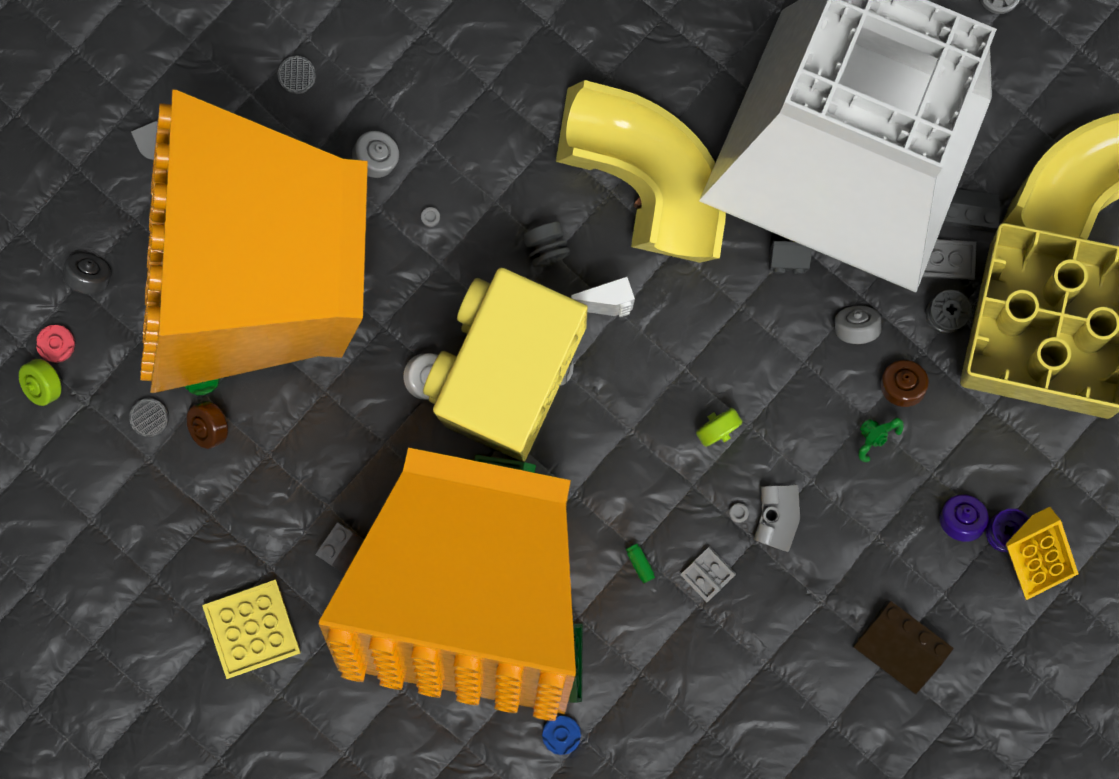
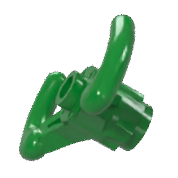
M895 418L891 422L882 425L871 419L864 422L860 430L866 440L865 444L859 449V459L862 462H869L870 457L866 454L871 446L880 447L884 445L888 440L887 432L896 428V435H901L904 429L902 419Z

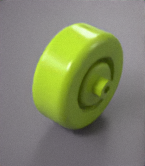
M34 359L21 366L18 374L19 383L30 401L36 405L45 406L60 397L61 382L59 376L48 362L42 359Z
M730 408L717 416L713 412L707 416L709 421L696 431V435L705 447L720 439L726 442L731 439L729 434L742 424V419L734 408Z

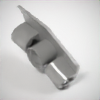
M798 485L761 487L762 514L753 540L789 552L800 522ZM769 510H773L776 513L773 521H769L766 518V513Z

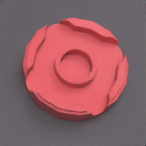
M49 325L42 329L37 336V351L42 358L49 362H63L74 352V336L64 326Z

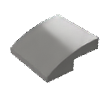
M709 546L680 575L708 602L736 573Z

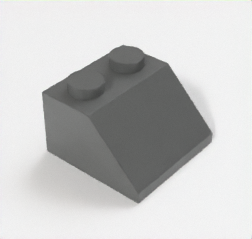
M774 241L770 247L769 270H774L776 274H784L786 271H793V274H805V271L807 272L810 269L812 249L797 242Z

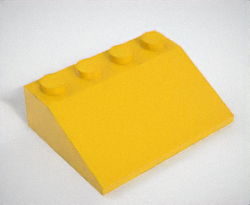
M1051 507L1032 515L1006 543L1026 600L1078 575L1061 519Z

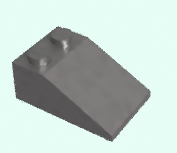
M337 522L315 555L345 574L364 539Z

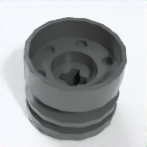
M560 222L542 225L523 235L527 249L536 248V250L529 254L530 258L534 259L532 261L534 267L555 264L571 254L569 248H564L567 246V241H557L564 235Z
M955 290L943 291L935 296L926 306V322L937 333H953L964 326L970 319L971 305L967 297L961 292ZM950 307V310H953L954 312L950 314V312L946 311V309Z

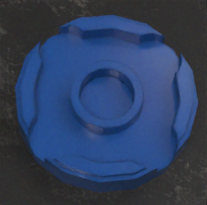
M557 716L556 721H548L544 726L542 733L543 743L554 754H569L580 743V727L575 720L568 716Z

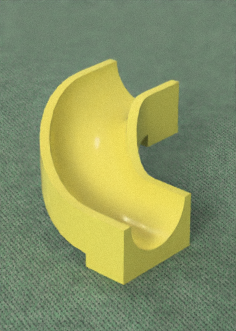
M587 80L567 89L556 162L587 170L598 169L627 182L636 190L641 198L642 207L637 209L631 247L699 263L720 258L726 212L699 201L715 166V161L700 139L670 112L634 93Z
M1119 113L1089 122L1055 143L1042 156L1022 183L1017 194L1012 199L1002 223L1087 240L1098 213L1119 199Z

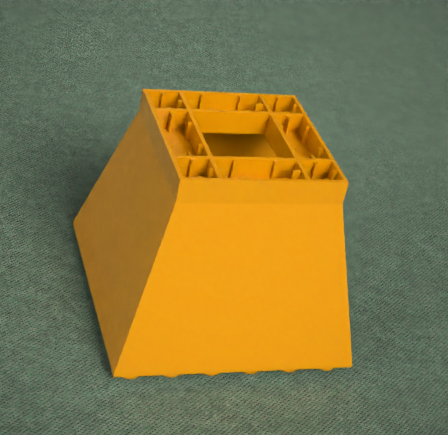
M172 90L171 104H159L151 182L150 234L147 252L148 271L145 288L146 309L142 340L144 345L140 381H151L150 393L318 356L343 357L363 319L368 161L342 159L178 90Z
M408 448L403 472L319 620V627L338 671L342 672L341 677L351 681L364 682L365 674L374 675L380 680V686L396 690H402L404 682L417 684L416 687H418L419 694L436 698L441 697L442 689L453 691L457 695L456 701L469 705H479L480 697L495 700L494 708L496 710L508 713H517L519 705L534 708L533 717L547 721H556L557 713L565 714L576 674L566 514L571 480Z

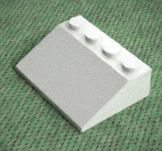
M628 277L571 295L572 299L587 305V312L610 316L619 315V317L630 314L635 300Z

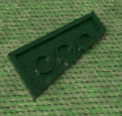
M575 623L573 624L576 674L569 703L582 702L583 624Z

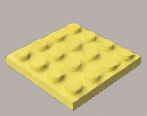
M277 580L202 605L226 679L301 653Z

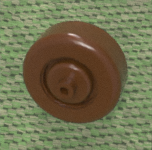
M898 360L891 363L885 369L881 379V391L884 397L890 403L900 407H910L918 404L924 398L929 385L926 371L919 364L910 360Z
M204 401L189 409L187 413V427L191 437L200 447L211 449L225 442L228 436V425L223 412L216 404Z

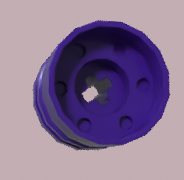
M1006 509L994 515L988 521L986 527L988 543L995 550L1008 552L1006 543L1026 523L1029 517L1018 509ZM1006 529H1009L1010 532L1007 535H1005L1004 531Z

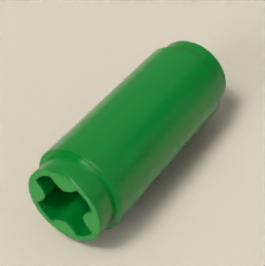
M638 543L627 548L626 554L643 584L654 579V572Z

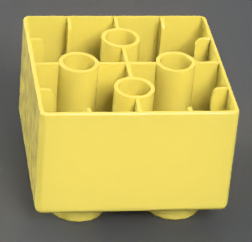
M1008 223L1000 224L988 252L961 374V386L1106 419L1116 415L1119 412V246Z
M499 268L496 271L491 283L475 278L462 301L457 315V320L463 323L462 332L467 334L457 356L446 351L440 352L423 388V394L429 396V402L435 404L433 412L446 428L525 462L586 330L588 306L505 268Z

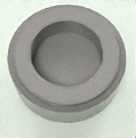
M428 207L422 211L421 220L424 225L434 227L440 221V214L437 209Z
M734 504L729 510L730 519L736 523L744 522L748 518L749 511L744 504Z

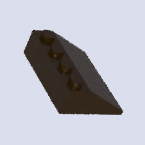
M886 601L853 646V648L914 694L920 691L954 649L892 601Z

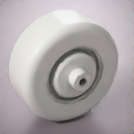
M432 353L419 354L407 363L404 369V383L407 390L414 397L429 400V396L423 394V388L438 355Z

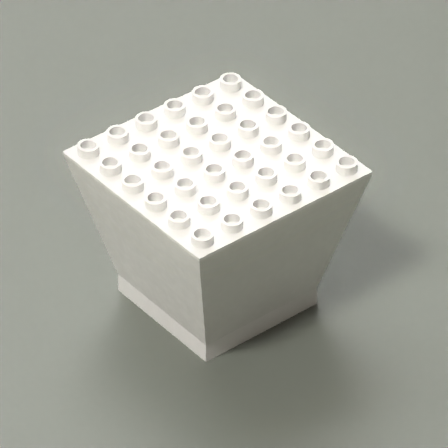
M928 0L796 1L781 11L699 201L901 287L917 292L992 98L990 45L997 29Z

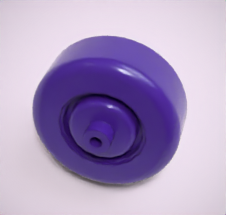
M969 495L951 497L946 501L940 513V524L944 532L951 538L962 542L978 539L984 533L989 521L988 511L984 504L977 498Z

